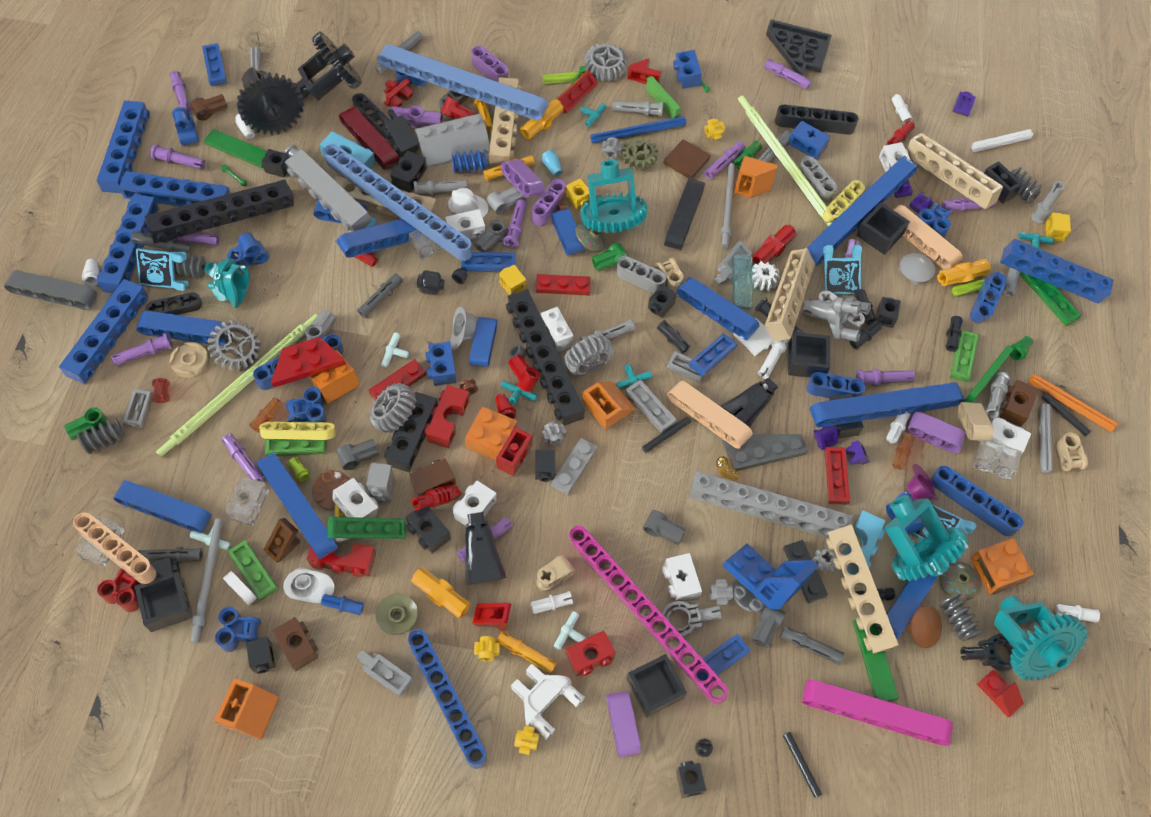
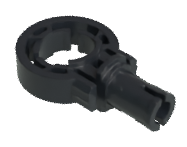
M1002 633L996 634L987 640L979 641L978 646L980 647H961L960 654H966V656H961L964 661H985L982 663L984 666H991L998 671L1012 669L1011 665L1006 666V664L1010 663V655L1013 654L1012 649L1014 647ZM1005 643L1004 647L1007 648L1009 653L1008 661L1002 660L996 650L997 644Z

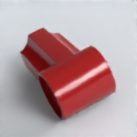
M447 97L440 111L452 119L476 115V113L465 108L461 103L450 97Z
M516 355L509 360L508 364L518 378V387L525 392H531L540 378V373L535 368L530 367L522 355Z

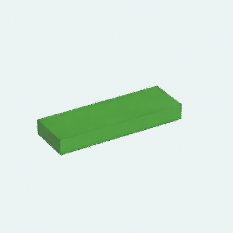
M654 77L647 78L646 91L657 103L663 102V109L671 118L679 117L681 107Z
M961 329L962 336L959 337L958 349L954 354L950 378L968 383L971 378L979 334Z
M266 439L265 455L268 456L273 452L277 457L326 454V440Z
M246 540L227 551L260 601L278 590Z

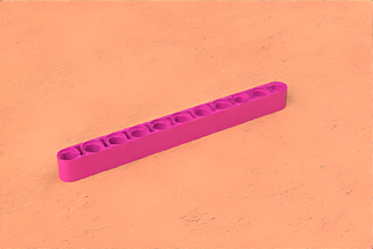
M583 526L573 527L569 533L573 547L712 704H723L727 699L728 693L723 681ZM577 535L584 536L580 541L575 540ZM591 549L597 550V553L594 555L587 554ZM603 564L611 565L607 570L600 569ZM616 579L624 580L621 585L613 584ZM634 593L638 597L634 601H630L627 599V596ZM643 609L652 611L648 616L640 614ZM662 624L666 628L662 632H657L654 630V627ZM671 640H677L680 645L677 648H671L668 646V643ZM685 656L694 658L692 664H685L682 660ZM700 672H705L709 678L705 681H700L697 675ZM718 688L724 694L722 697L716 698L711 692Z

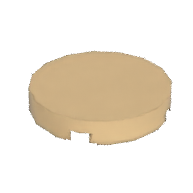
M188 342L184 343L185 345L181 347H176L171 353L169 360L172 370L183 378H192L200 375L208 367L210 360L208 352L202 345Z

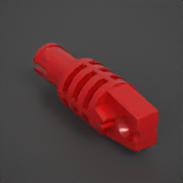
M456 484L428 490L425 495L412 498L411 503L415 510L428 506L435 508L458 499L462 492Z

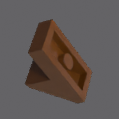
M285 517L279 519L264 551L275 562H280L301 542L296 537L298 529Z

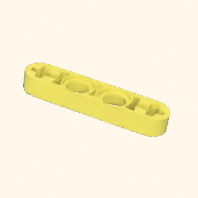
M858 180L852 181L823 212L824 220L828 223H833L861 196L865 190L864 184Z
M265 422L259 426L260 435L265 439L328 440L336 436L335 425L326 422Z

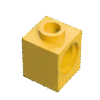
M579 178L566 185L565 197L576 210H579L590 200L589 189Z
M1052 212L1045 223L1046 236L1052 237L1054 241L1064 242L1071 232L1070 215Z
M515 265L506 267L499 273L500 284L509 295L526 290V279Z

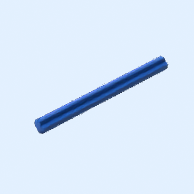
M682 116L590 135L591 143L594 144L607 141L610 137L620 139L685 126L686 118Z

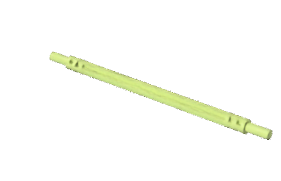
M743 95L740 96L738 101L746 110L745 113L824 220L823 212L827 206L756 109L753 106L751 107ZM825 221V223H826L828 226H830V225L832 224V223H828L827 221Z
M314 314L303 325L297 326L171 435L170 440L160 447L156 453L162 457L175 445L183 442L254 380L253 372L257 367L279 358L283 348L294 345L306 335V328L314 323L318 315Z

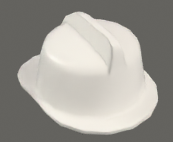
M467 188L453 190L452 196L448 201L449 209L456 214L480 209L483 218L489 209L487 202L483 198L474 195Z
M300 567L289 573L284 581L283 588L285 594L292 599L321 603L323 594H333L334 583L328 575L322 572Z

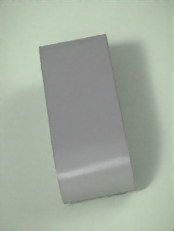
M811 156L804 157L799 167L800 171L823 202H831L835 195L837 184L815 158Z
M628 256L618 259L616 273L620 279L652 293H655L662 284L665 286L666 275L664 272Z

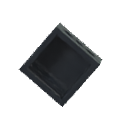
M881 202L861 223L856 236L885 255L905 234L910 221Z
M793 332L788 343V375L811 378V375L816 372L828 374L830 370V336Z
M178 572L154 579L148 584L135 586L143 625L150 632L193 618L185 581Z
M667 654L627 674L626 680L646 718L683 700L687 694Z

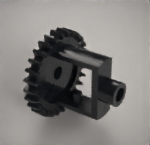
M320 31L312 37V42L319 51L298 68L302 79L296 85L300 89L303 98L305 99L312 94L319 101L343 80L351 89H355L362 84V80L350 63L355 57L351 49L345 43L338 48L328 36ZM327 65H333L327 73L314 82L313 77Z
M253 67L244 73L242 77L244 90H239L237 110L245 125H249L251 130L255 128L257 133L262 130L264 135H266L267 131H270V134L273 135L274 130L280 134V129L286 132V126L293 128L291 122L298 123L296 118L301 119L300 113H303L302 107L304 106L303 96L296 83H292L290 78L286 80L285 75H282L279 79L278 73H275L273 78L270 72L258 71Z

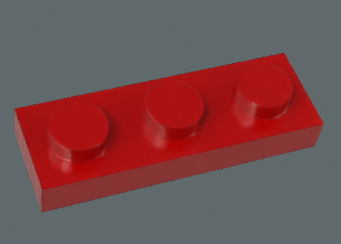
M590 70L583 73L556 98L561 102L564 114L568 113L598 85Z
M537 274L536 293L590 296L591 277Z
M413 359L370 388L369 393L376 400L382 393V390L385 391L388 386H392L394 383L400 382L410 387L427 375L426 371L416 359Z
M826 447L824 453L829 504H849L850 493L846 449L843 447Z

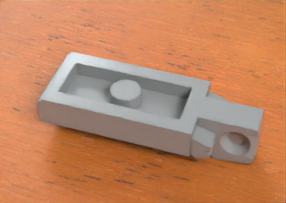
M738 241L719 265L717 270L720 273H718L714 280L718 284L722 281L724 282L726 278L730 280L737 274L753 252L741 241Z
M361 650L357 655V660L364 664L362 670L398 697L403 695L413 681L411 676L380 654L373 653L370 656Z

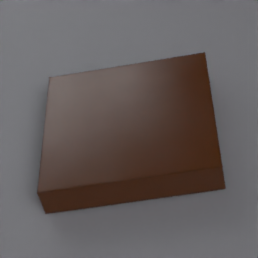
M682 139L664 159L663 164L692 179L708 162L711 155Z

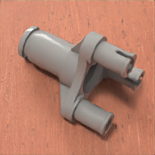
M837 297L832 303L807 298L803 305V310L807 311H804L803 315L828 320L834 339H847L858 342L861 334L860 330L845 328V323L850 313L856 315L865 313L868 315L871 303L856 301L854 298L849 297L847 299Z

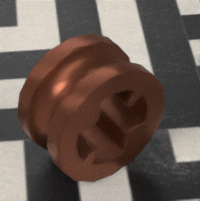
M466 379L459 384L460 389L469 391V395H473L478 391V386L474 379Z

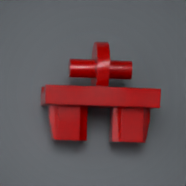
M406 78L399 84L396 80L394 82L387 80L385 82L386 89L384 90L387 95L384 104L387 107L389 105L400 107L403 104V100L399 97L400 95L406 100L410 99L414 93L409 87L410 81Z

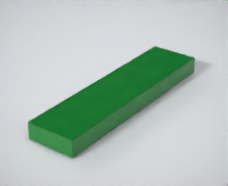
M212 129L204 139L206 145L263 169L261 161L267 151L216 129Z
M1020 272V276L1065 326L1081 318L1082 315L1054 285Z
M1009 345L1005 347L964 402L973 403L1014 348Z
M328 517V538L405 539L406 519Z
M854 619L852 622L874 698L887 702L898 700L899 697L885 651L873 654L872 650H867L863 640L867 638L864 629H859L856 619ZM877 624L872 625L869 629L870 633L875 636L880 635Z

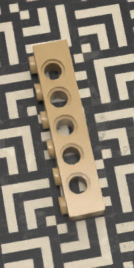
M499 78V83L522 90V86H519V79ZM495 106L489 151V164L496 167L502 165L504 161L514 159L512 147L516 146L514 134H517V124H515V121L518 122L519 114Z
M923 133L910 140L907 151L912 161L918 163L984 209L997 202L1003 189L1002 185Z
M335 177L334 180L358 203L364 204L368 209L367 211L402 219L346 178ZM404 192L436 215V199L412 192Z
M808 248L790 252L765 323V327L773 341L791 339L815 266Z
M852 524L828 532L829 538L826 539L829 550H834L836 558H833L836 569H841L844 577L840 579L844 590L849 589L851 597L848 598L852 610L856 609L859 615L858 618H855L860 630L864 629L867 638L863 639L867 650H872L873 654L898 647V642ZM843 545L849 546L851 548L850 554H841L839 552L840 547ZM849 565H856L859 568V572L851 575L847 572V567ZM858 584L864 585L867 589L866 593L863 595L856 594L854 591L855 586ZM870 604L874 607V613L865 615L862 612V607ZM874 624L882 628V633L878 636L870 633L869 629Z

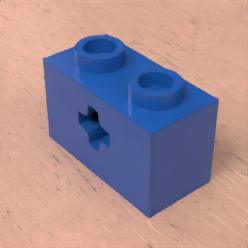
M801 121L791 133L788 144L817 160L827 148L830 136Z

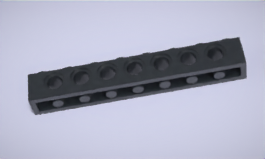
M286 179L144 217L153 243L156 244L294 206V197Z
M526 289L508 295V303L505 304L507 312L512 314L513 325L515 329L518 328L520 331V340L522 344H526L527 356L529 359L532 358L534 362L533 368L540 373V384L548 392L547 399L549 404L554 405L556 419L560 420L564 426L584 419L585 409L529 290Z

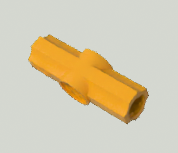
M557 99L552 100L548 103V108L540 120L530 119L520 128L523 137L527 140L532 139L542 129L547 130L551 126L553 119L563 112L561 102Z
M987 259L957 264L953 268L939 271L937 276L938 282L942 286H948L950 284L972 281L976 277L989 274L991 264Z
M423 567L418 569L411 579V582L425 592L432 602L439 607L443 606L459 619L467 613L471 606L470 602L456 593L448 582L443 579L439 580Z

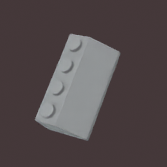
M481 114L415 129L419 150L422 157L426 158L427 168L452 162V154L455 156L456 151L459 152L460 156H462L463 151H466L467 155H469L470 150L473 151L474 155L477 150L480 151V154H483V150H486V153L490 151L486 126Z

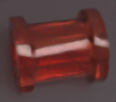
M165 378L154 379L152 381V386L154 387V394L151 396L152 401L156 403L168 402L170 400L168 395L170 381Z

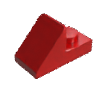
M645 59L629 65L627 79L647 84V78L652 76L660 84L661 71L649 68L650 59Z
M509 602L477 604L472 624L476 626H494L501 631H505L512 604Z
M994 669L977 683L1008 718L1024 704L1017 683L1014 682L1009 686Z

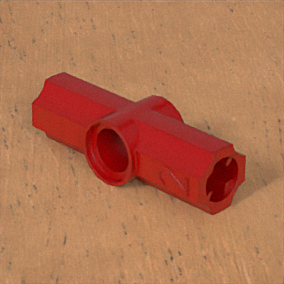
M785 224L775 235L771 234L768 236L762 247L752 255L751 259L754 265H758L760 261L766 264L774 257L780 256L786 245L796 237L797 232L792 225Z

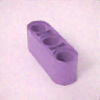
M482 46L472 48V65L488 79L496 82L499 81V78H508V67Z
M510 160L502 163V174L523 196L541 195L544 192L542 180L522 160Z
M560 179L553 180L532 208V222L536 226L547 224L551 218V213L555 212L558 209V204L565 199L566 185L564 181Z
M921 412L913 413L907 428V432L911 436L951 453H959L966 437V432L962 429Z
M628 690L606 694L618 757L641 754L640 741Z

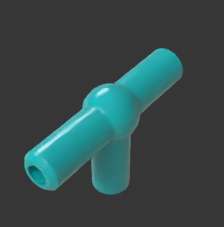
M602 103L596 110H591L584 106L581 108V113L590 116L585 122L587 127H590L595 120L600 118V115L607 108L606 104Z
M1019 232L1018 234L1019 239L1032 241V246L1040 249V242L1046 244L1054 242L1052 237L1041 236L1038 233Z
M626 364L624 369L629 378L617 382L616 386L620 390L633 385L640 379L645 381L653 376L651 371L636 376L631 364Z
M505 380L501 383L502 388L513 392L509 399L512 404H515L520 396L532 401L537 399V394L533 392H525L518 386Z

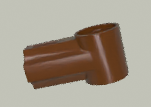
M223 94L206 100L196 98L191 102L195 116L200 121L209 119L212 113L228 108Z

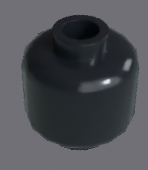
M424 270L422 274L418 275L417 288L423 294L437 295L439 290L444 288V279H441L439 272Z

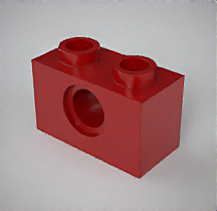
M515 427L496 457L497 469L515 476L533 446V435Z
M603 630L567 647L565 654L577 677L581 674L582 676L591 674L594 671L593 668L600 665L605 667L611 664L616 652ZM589 651H593L596 653L597 657L595 659H589L586 657L585 654Z

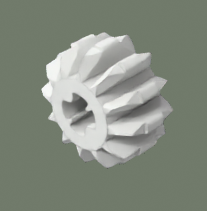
M760 261L750 271V284H754V289L759 287L761 292L764 289L768 292L771 288L775 289L780 280L779 269H775V264L769 265V262L764 264Z

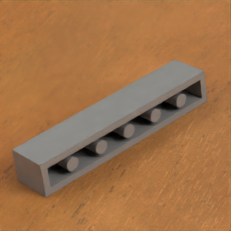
M302 149L285 161L288 166L287 172L291 177H296L303 188L307 187L310 195L314 199L318 198L322 207L329 209L331 215L336 220L340 219L342 221L341 224L347 231L363 229L372 222L368 212Z

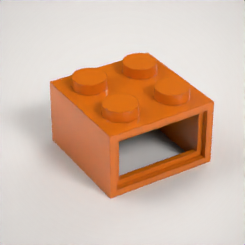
M482 406L465 437L466 448L496 461V457L515 427L518 428L517 420Z
M1014 538L978 550L970 558L989 595L1025 583L1034 575ZM982 559L995 583L993 588L977 560Z

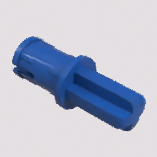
M323 594L321 599L323 606L339 609L341 613L344 611L361 615L364 607V602L346 598V596L340 598Z

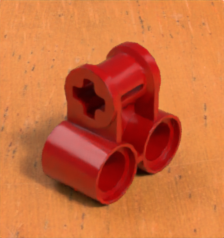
M121 568L114 581L108 579L98 585L97 593L107 603H117L126 612H134L139 608L135 586L142 583L137 582L135 578ZM114 589L111 594L107 595L109 590ZM132 597L130 602L125 603L127 598Z

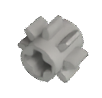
M610 137L607 141H603L602 153H605L607 158L614 159L617 155L621 156L623 144L617 138Z
M555 421L546 424L544 431H542L545 443L550 442L552 446L561 444L566 436L564 425L558 426V423Z
M827 547L822 552L817 549L815 552L816 557L812 559L819 565L817 570H822L824 574L827 573L828 569L834 571L836 569L833 558H836L835 552L828 550Z
M716 579L715 585H710V599L715 600L716 605H727L728 600L733 599L732 585L727 584L726 579Z

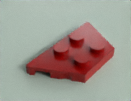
M320 337L283 348L271 383L275 388L346 365V362L332 347Z

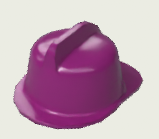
M913 464L914 476L907 484L908 492L912 494V499L914 501L918 499L938 500L927 473L918 464Z

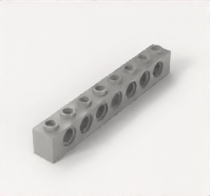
M698 471L695 473L689 494L691 499L829 538L828 532L851 525L852 515Z

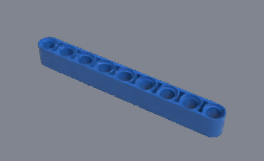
M906 156L901 157L809 244L807 248L815 265L818 266L824 261L823 248L825 246L832 245L834 251L881 202L884 203L916 172L918 165Z
M953 382L823 401L813 404L809 410L816 427H826L897 416L906 412L915 413L954 407L964 402L965 398L958 383Z

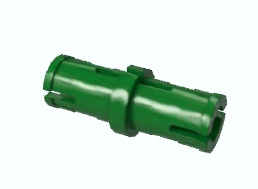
M754 141L734 160L735 167L740 163L737 169L741 168L744 156L754 158V155L762 149L761 143L756 147L759 141Z

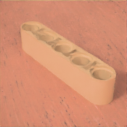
M898 205L893 209L910 221L903 237L943 270L953 268L962 261L963 256L958 249L908 208Z
M680 381L667 394L673 404L737 449L741 448L753 435L752 430L746 424L684 381Z
M83 512L74 518L73 525L82 537L138 582L148 584L155 579L156 570L151 563L91 514Z

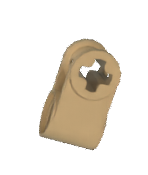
M672 257L669 258V261L656 263L655 268L666 275L665 286L677 293V289L682 285L684 275L679 269L676 260Z
M1071 432L1066 433L1055 445L1062 469L1064 471H1070L1075 468L1086 469L1088 460L1079 436Z
M561 554L538 571L536 585L542 591H549L573 576L576 570L565 555Z

